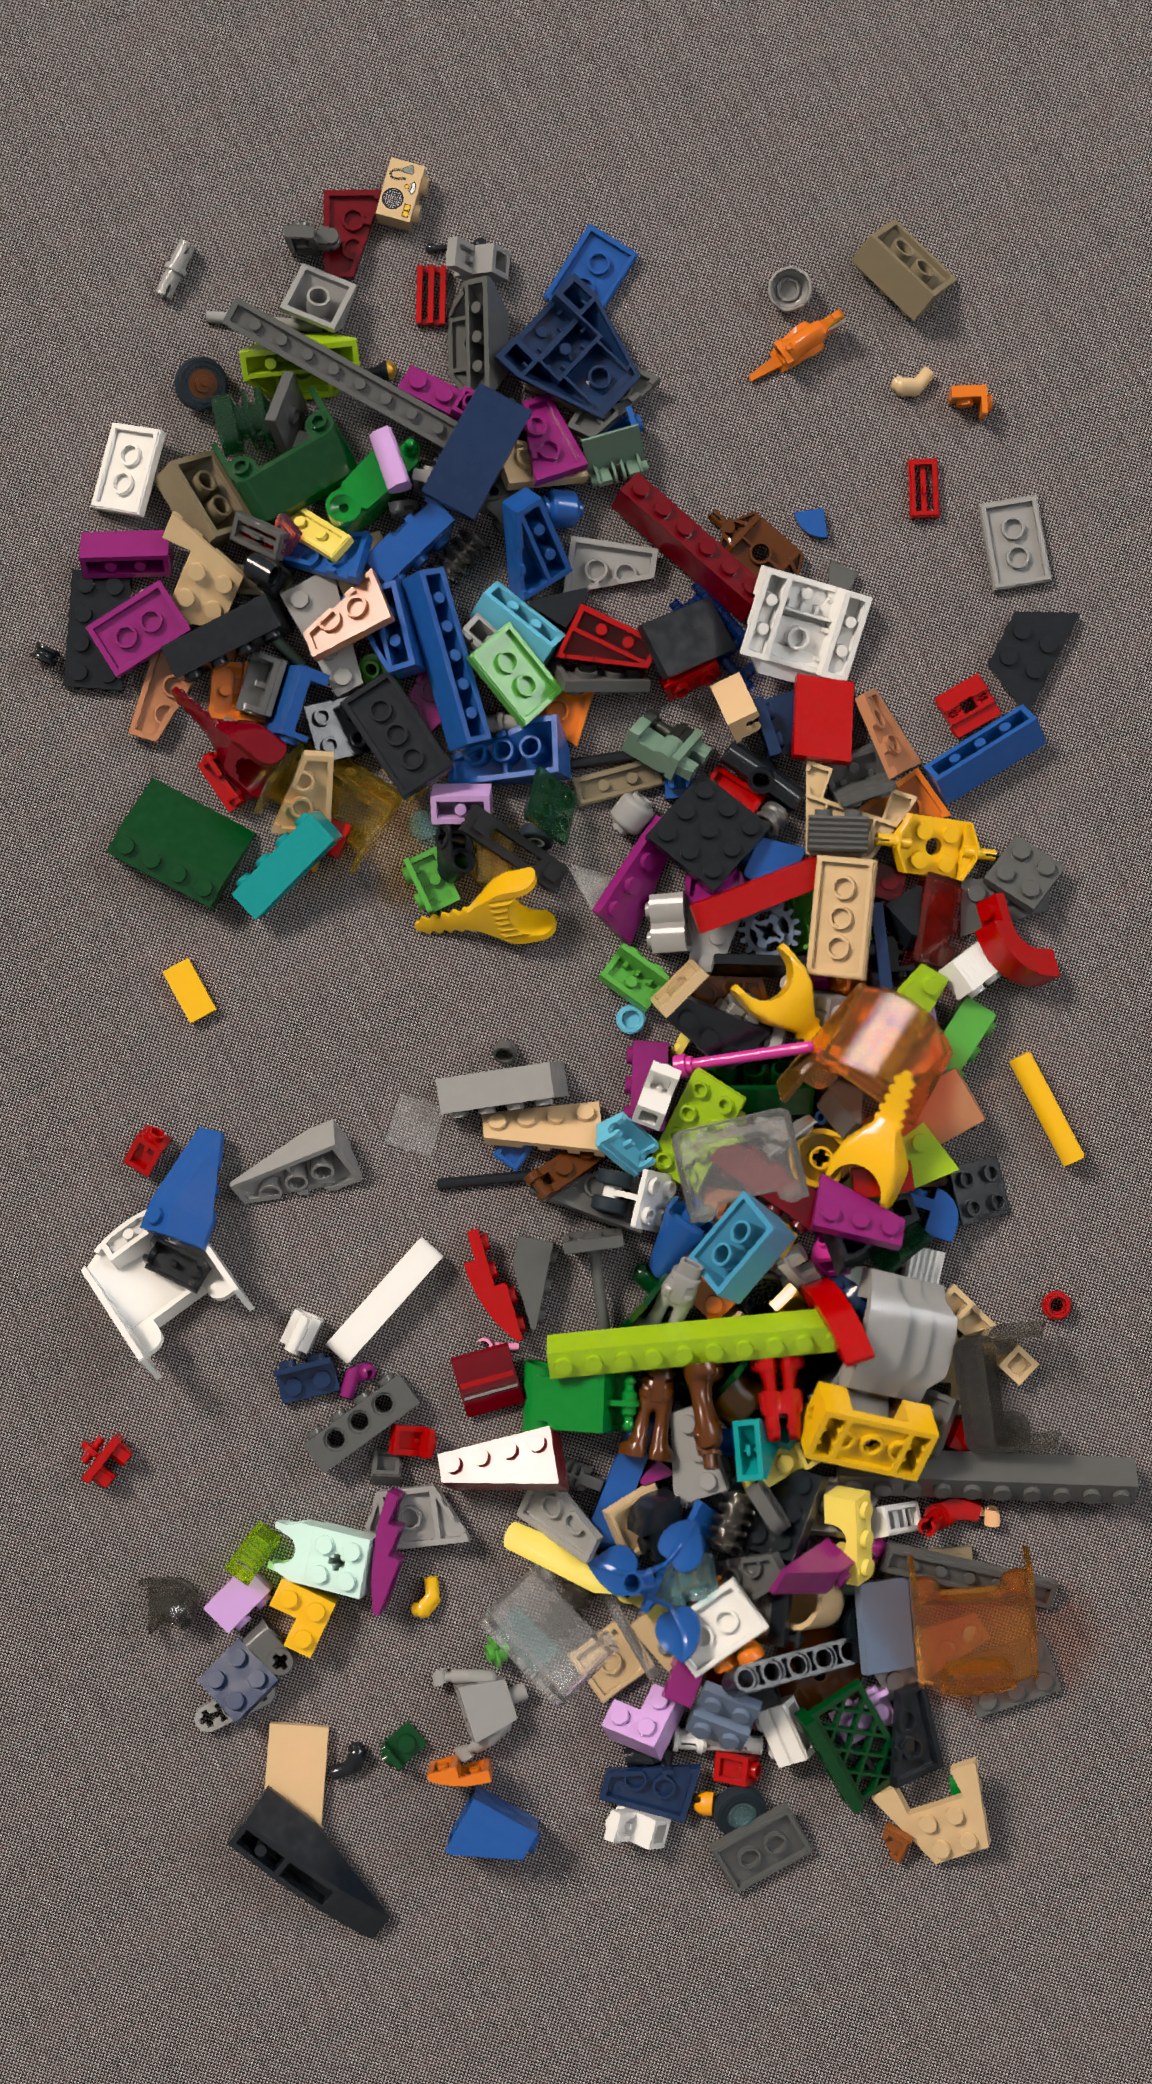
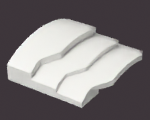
M761 565L753 591L755 597L747 620L748 626L740 654L750 656L757 673L794 683V678L797 674L847 681L873 598Z

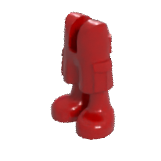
M805 1356L779 1358L783 1378L782 1391L777 1390L776 1358L749 1361V1368L760 1375L764 1385V1391L758 1394L761 1415L764 1416L769 1442L781 1441L779 1418L787 1419L786 1428L789 1441L800 1440L801 1413H803L804 1409L803 1390L796 1388V1377L799 1369L805 1366Z

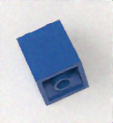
M475 1785L447 1837L445 1853L456 1856L523 1860L527 1852L530 1854L534 1852L540 1840L538 1837L540 1834L538 1818Z

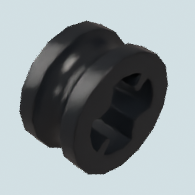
M36 642L37 650L34 653L32 652L30 656L55 667L56 663L54 660L56 657H60L61 653Z

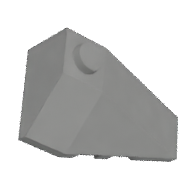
M332 1119L309 1128L231 1181L230 1188L244 1204L279 1199L285 1193L298 1192L299 1196L307 1195L309 1190L326 1187V1192L334 1191L363 1180L347 1136L335 1120Z

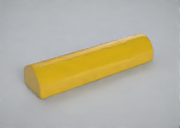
M1027 1051L1010 1060L1009 1064L1063 1167L1084 1158V1153L1032 1054Z

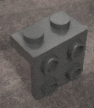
M874 743L853 749L849 766L821 763L824 766L833 768L828 782V789L841 807L854 808L860 806L863 800L872 797L874 799H881L889 796L891 791L897 789L896 782L893 779H888Z

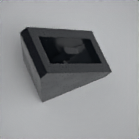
M585 587L530 600V607L554 626L567 633L580 604L585 605L588 600V589Z
M918 885L885 904L884 907L886 928L908 951H913L919 931L923 886Z

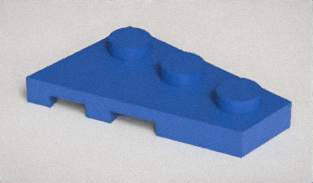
M369 531L345 532L352 537L354 543L334 563L289 536L283 553V561L286 566L360 585L373 538Z

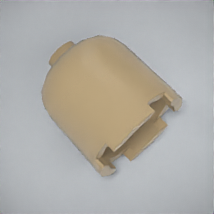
M836 1586L827 1593L793 1594L789 1628L794 1631L826 1628L835 1623L841 1616L844 1607L842 1588L839 1589Z

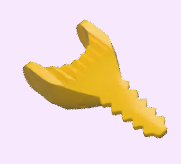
M532 867L507 871L493 878L470 906L463 907L461 911L452 909L451 913L441 912L440 916L436 914H431L430 918L421 916L420 920L415 922V929L428 935L433 931L441 934L444 930L452 933L454 930L462 933L465 930L470 932L478 931L512 944H527L543 941L551 937L556 931L557 920L547 910L531 909L516 900V898L531 892L537 884L535 870Z
M781 943L776 949L786 966V981L777 995L771 999L761 1001L748 995L736 984L729 990L752 1018L762 1024L792 1032L798 1040L804 1039V1041L813 1042L815 1046L812 1052L813 1056L820 1055L821 1064H829L830 1072H837L843 1075L849 1070L847 1065L848 1059L839 1054L841 1047L833 1046L834 1038L826 1035L827 1028L821 1027L819 1024L820 1018L815 1016L813 986L808 972L786 944Z
M904 1070L901 1074L894 1075L895 1084L889 1085L891 1093H886L884 1095L886 1102L879 1104L881 1112H876L874 1115L875 1119L846 1137L833 1154L825 1174L835 1179L844 1165L855 1164L865 1167L876 1177L880 1185V1207L886 1210L893 1205L898 1197L908 1173V1160L901 1134L904 1124L901 1120L907 1118L904 1110L910 1107L907 1099L913 1096L910 1089H913L916 1085L913 1081V1074L907 1070Z

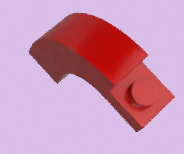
M995 893L976 904L982 928L975 931L977 940L988 960L1003 976L1014 983L1028 987H1041L1060 977L1053 949L1034 948L1023 941L1013 926L1004 893Z

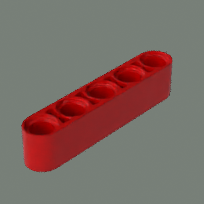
M817 855L690 904L689 907L699 934L719 928L814 890Z

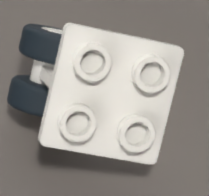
M600 1168L597 1181L605 1185L602 1195H593L591 1208L624 1215L628 1203L620 1199V1197L635 1200L636 1203L630 1226L636 1229L658 1232L667 1204L676 1193V1181L672 1179V1175L644 1169L638 1194L622 1191V1188L630 1189L632 1187L633 1175Z

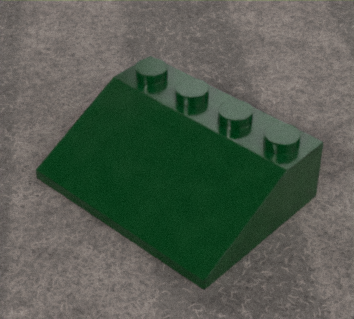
M152 778L120 825L106 852L215 911L256 833Z

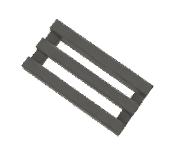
M240 510L235 512L229 539L278 562L283 560L284 555L281 554V551L286 548L284 539L288 538L289 533ZM239 530L249 534L251 537L257 540H261L274 546V549L266 547L246 536L239 534Z

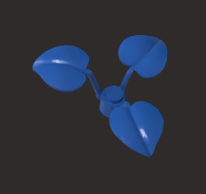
M694 1520L678 1521L664 1530L659 1539L658 1550L661 1555L668 1559L653 1568L638 1570V1557L626 1545L609 1547L588 1563L596 1579L612 1594L617 1596L642 1595L644 1600H650L669 1610V1612L662 1613L657 1619L655 1633L660 1645L681 1663L686 1662L694 1654L701 1636L699 1617L690 1606L683 1605L675 1610L672 1604L651 1595V1592L656 1584L653 1574L667 1568L671 1563L680 1572L693 1571L700 1565L704 1556V1542L700 1525Z

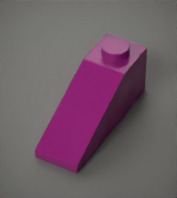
M827 1538L784 1567L769 1588V1591L772 1594L827 1593L836 1586L840 1589L851 1577L848 1571L855 1562Z

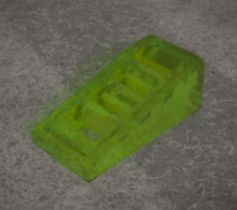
M261 1521L257 1522L224 1569L248 1586L282 1540V1537ZM237 1559H238L240 1562H242L244 1565H246L248 1568H250L252 1571L250 1572V1571L247 1570L245 1567H243L241 1564H239V1563L237 1562Z

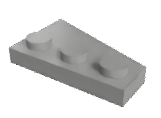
M571 536L568 560L573 571L565 576L563 593L585 587L588 590L654 579L658 548Z
M693 1406L673 1411L670 1416L671 1447L674 1452V1461L672 1462L673 1492L680 1495L681 1504L730 1489L731 1486L720 1456H718V1470L704 1469L703 1457L698 1455L693 1437L695 1426Z

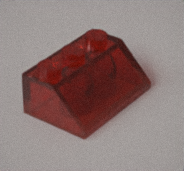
M927 872L921 877L920 886H923L919 931L913 951H908L907 964L920 965L922 963L930 968L941 969L946 963L951 962L953 946H949L950 934L955 935L958 924V917H954L955 905L960 906L963 895V888H958L960 880L934 872Z

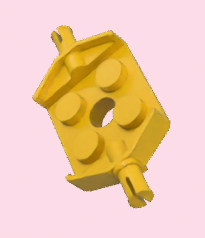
M912 813L905 815L896 831L891 833V835L879 832L875 834L876 838L885 840L874 839L875 845L889 846L892 849L898 872L964 881L978 860L995 861L996 857L987 856L986 854L997 855L995 849H986L979 846L975 828L971 822ZM931 838H934L937 843L936 850L932 854H928L926 843Z

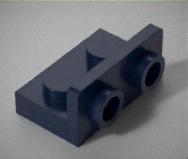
M324 1351L307 1355L308 1361L296 1363V1359L279 1362V1368L273 1370V1375L277 1379L282 1404L341 1390L333 1355L325 1356Z

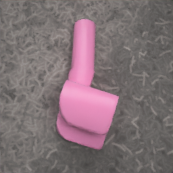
M484 1337L478 1340V1342L486 1341L489 1344V1347L503 1344L500 1342H494L493 1339L489 1337ZM508 1343L510 1350L519 1351V1343Z

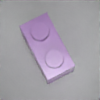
M492 783L433 784L430 795L432 824H461L462 821H465V816H468V811L472 809V805H478L492 815Z
M248 1561L212 1597L203 1609L227 1633L234 1627L239 1631L251 1619L248 1613L255 1606L260 1610L272 1598L269 1592L273 1585Z

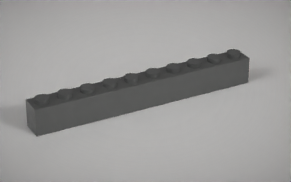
M942 1450L940 1457L930 1454L917 1482L835 1465L836 1486L840 1485L870 1491V1495L882 1497L893 1495L911 1498L921 1496L937 1497L940 1499L966 1498L969 1500L996 1499L999 1501L1026 1500L1028 1502L1056 1501L1058 1503L1085 1502L1087 1504L1114 1503L1126 1505L1135 1503L1139 1489L1135 1457Z

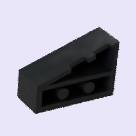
M911 1193L898 1195L893 1205L888 1209L905 1219L903 1239L912 1234L920 1220ZM881 1198L873 1199L871 1201L880 1205ZM822 1233L837 1277L887 1249Z

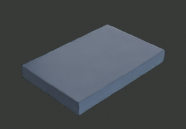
M897 1576L867 1581L860 1586H854L861 1675L868 1676L915 1667L908 1578Z

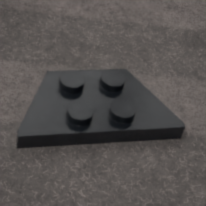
M1014 612L987 666L993 675L998 677L1004 690L1008 695H1011L1018 706L1023 704L1029 711L1031 710L1080 614L1073 612Z

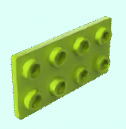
M698 1067L695 1069L659 1140V1149L651 1156L656 1159L652 1166L663 1173L671 1174L673 1180L691 1192L698 1193L710 1170L716 1166L709 1159L727 1133L731 1130L737 1134L747 1115L742 1111L746 1097L702 1068Z

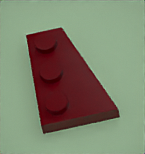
M324 190V226H328V228L335 227L342 242L340 248L336 251H324L325 272L344 280L355 279L376 216L382 190Z

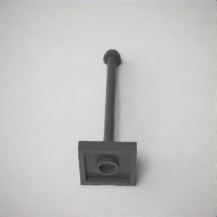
M610 1227L563 1233L564 1254L580 1252L589 1254L598 1329H610L601 1253L604 1252L603 1249L624 1247L622 1229Z

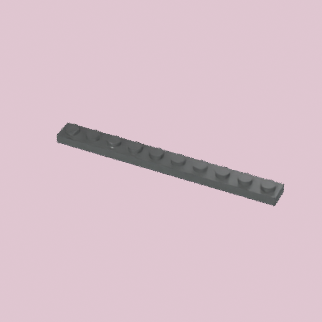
M237 296L222 322L227 327L442 448L445 447L458 422Z

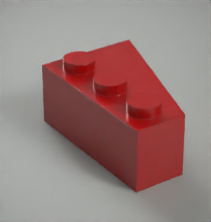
M582 603L556 655V658L645 670H650L654 662L638 630Z

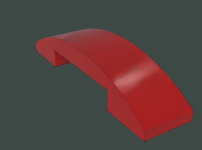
M824 1277L799 1286V1291L810 1309L815 1308L833 1337L834 1348L846 1368L875 1358L869 1339L854 1309L841 1289L830 1278Z

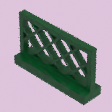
M857 1678L809 1711L802 1707L794 1713L841 1799L854 1815L858 1814L864 1809L862 1802L890 1784V1771L882 1772L885 1760L891 1759V1753L888 1751L889 1749L891 1751L892 1738L862 1683ZM858 1691L860 1697L857 1706H846L847 1698ZM828 1710H835L831 1724L821 1722L819 1719L820 1715ZM843 1712L854 1713L850 1726L839 1725ZM861 1715L872 1716L869 1729L858 1728ZM837 1731L848 1733L844 1746L833 1744ZM855 1734L866 1735L863 1748L851 1747ZM874 1737L884 1738L881 1751L870 1750ZM849 1753L860 1755L856 1768L846 1766ZM868 1756L878 1757L875 1770L864 1769ZM861 1775L872 1777L870 1785L860 1791L858 1784Z

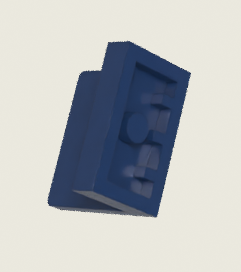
M794 690L765 700L763 696L753 699L760 715L755 719V722L759 721L761 724V728L758 731L767 758L772 760L790 754L792 749Z

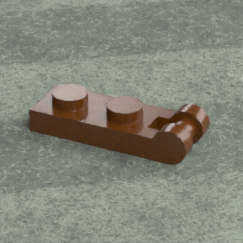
M564 1150L538 1169L528 1173L524 1181L529 1187H534L538 1192L536 1196L544 1203L607 1160V1156H594L593 1152L580 1151V1154H573ZM548 1176L552 1184L546 1185L542 1179Z

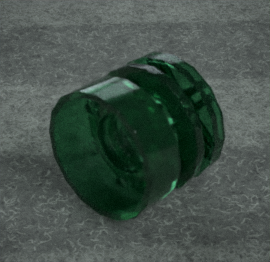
M261 386L253 387L255 401L251 402L247 390L242 389V404L236 405L230 392L211 396L215 423L226 458L245 454V440L247 439L251 440L256 451L261 450L259 441L261 436L264 437L267 449L275 447V442L265 421L270 403L265 397Z

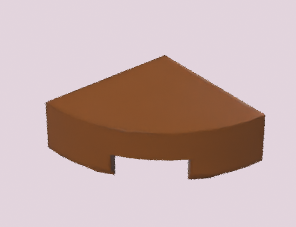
M888 1822L883 1831V1840L890 1851V1857L900 1865L914 1837Z

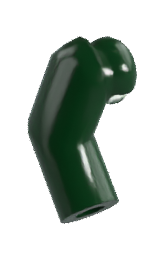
M641 1263L635 1266L634 1280L644 1291L648 1292L658 1281V1278L650 1272V1267L647 1264Z

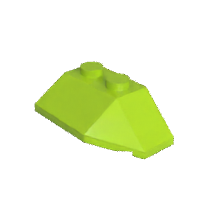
M330 332L305 334V336L360 366L357 338ZM258 343L239 350L243 381L252 385L271 399L274 397L284 371L294 372L305 400L313 399L308 390L311 386L315 388L320 398L334 397L341 391Z

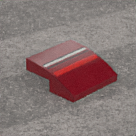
M508 1342L451 1358L468 1418L525 1402Z

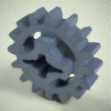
M784 901L778 906L774 905L741 918L746 925L745 927L738 928V931L745 933V937L739 941L749 945L745 952L748 954L755 951V955H780L777 950L769 951V948L775 942L784 943L791 950V946H800L801 943L796 939V935H802L804 931L796 927L802 920L792 917L796 912L795 908L788 911L785 910L787 902ZM773 911L766 920L757 918L764 912ZM784 919L788 923L789 932H787L784 927ZM774 925L773 930L780 936L768 937L769 932L762 926ZM752 930H754V931L756 932V934H757V937H758L757 943H756V941L754 940L753 931H752Z

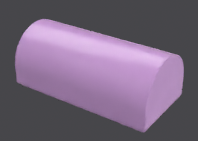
M387 425L373 431L369 437L388 493L395 494L412 489L405 463L391 427Z

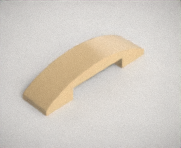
M952 1284L945 1291V1301L958 1319L957 1329L1020 1386L1037 1368L1039 1363L1000 1329L955 1284Z

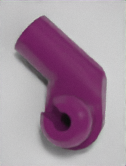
M360 1362L349 1367L345 1372L339 1395L354 1399L357 1384L375 1377L376 1369L372 1363Z

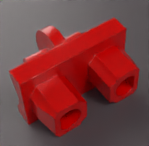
M117 1433L103 1450L100 1449L106 1441L103 1437L98 1435L93 1443L84 1440L81 1446L86 1452L82 1456L81 1461L88 1464L93 1457L96 1460L81 1479L88 1484L93 1481L107 1488L117 1476L116 1473L105 1466L108 1460L112 1458L121 1466H124L134 1454L129 1446L123 1442L125 1437Z

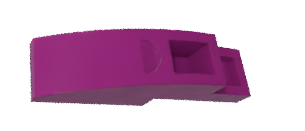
M413 365L410 366L398 386L399 389L456 421H459L475 392L465 385L460 390Z

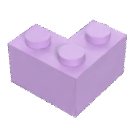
M653 1683L641 1710L614 1699L601 1726L608 1739L661 1760L684 1714L686 1706L664 1698L661 1695L664 1687Z

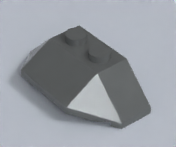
M485 275L462 282L461 291L456 297L447 317L448 376L460 390L465 385L475 391L479 383H482L496 391L509 372L495 358L509 343L508 311L491 277Z

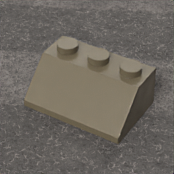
M896 219L872 233L851 259L857 266L858 271L862 275L869 277L878 286V290L884 296L889 297L899 307L903 315L910 317L913 321L926 313L958 280Z
M213 450L172 460L154 478L155 484L172 512H178L183 517V520L193 529L196 528L203 535L202 537L215 549L232 541L229 538L236 511L242 510L251 515Z

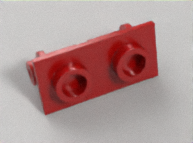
M715 659L665 681L660 677L658 681L661 687L665 689L667 699L670 702L676 698L685 697L690 691L702 685L711 684L716 678L721 676L718 662Z
M209 752L202 757L203 761L198 763L197 766L229 813L251 799L226 776L216 752Z

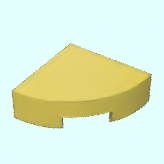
M682 1033L669 1053L671 1058L674 1055L683 1054L691 1042Z

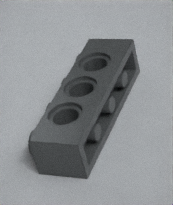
M390 1372L377 1382L380 1387L370 1394L368 1390L364 1391L353 1400L356 1405L346 1411L344 1407L329 1417L332 1423L324 1429L318 1425L305 1435L308 1440L303 1444V1447L323 1474L421 1402V1399L401 1372L395 1376ZM380 1395L389 1396L392 1400V1408L381 1410L376 1403L377 1397ZM364 1413L368 1417V1426L364 1428L355 1426L353 1415ZM338 1430L344 1435V1443L337 1446L330 1442L329 1433L331 1431Z

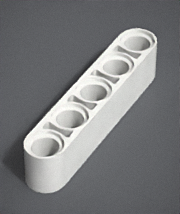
M421 1237L325 1345L348 1364L443 1258V1255Z

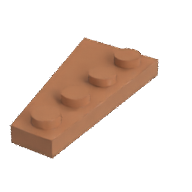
M163 651L153 656L150 660L128 731L129 735L154 743L159 741L180 706L172 695L171 690L174 687L183 689L187 695L194 683L175 679Z

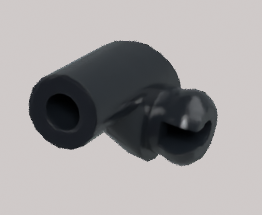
M359 1741L351 1743L348 1746L349 1754L346 1761L330 1766L334 1781L356 1774L361 1770L367 1758V1751L364 1750L363 1743Z

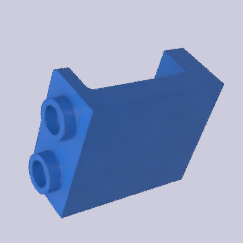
M286 665L271 717L265 720L264 727L272 731L286 745L297 746L298 742L308 743L309 737L295 731L308 687H327L330 675L305 665Z

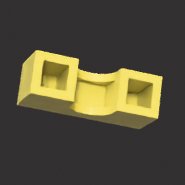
M838 1485L824 1494L825 1524L835 1525L842 1530L846 1537V1543L839 1542L836 1546L855 1562L848 1571L851 1577L845 1584L860 1586L873 1576L875 1563L872 1559L874 1534L871 1531L873 1505L870 1502V1491Z

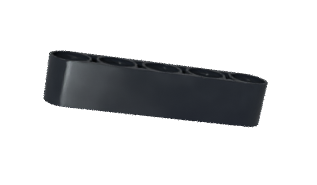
M851 1637L744 1664L727 1671L723 1675L722 1687L729 1696L740 1697L837 1671L860 1661L859 1642ZM842 1648L846 1652V1659L843 1657L841 1653ZM816 1655L821 1660V1666L816 1661ZM790 1661L795 1666V1673L790 1668ZM764 1668L769 1672V1680L764 1675ZM738 1675L743 1679V1687L738 1683Z

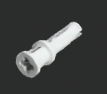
M678 1725L672 1736V1751L677 1752L678 1749L696 1750L697 1754H702L706 1750L762 1755L763 1736L749 1735L741 1751L736 1749L728 1750L721 1747L718 1742L710 1739H698L691 1732L686 1731L685 1728H680Z

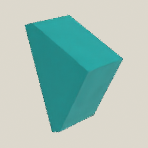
M762 1418L732 1421L737 1482L766 1480L778 1448L775 1442H769Z

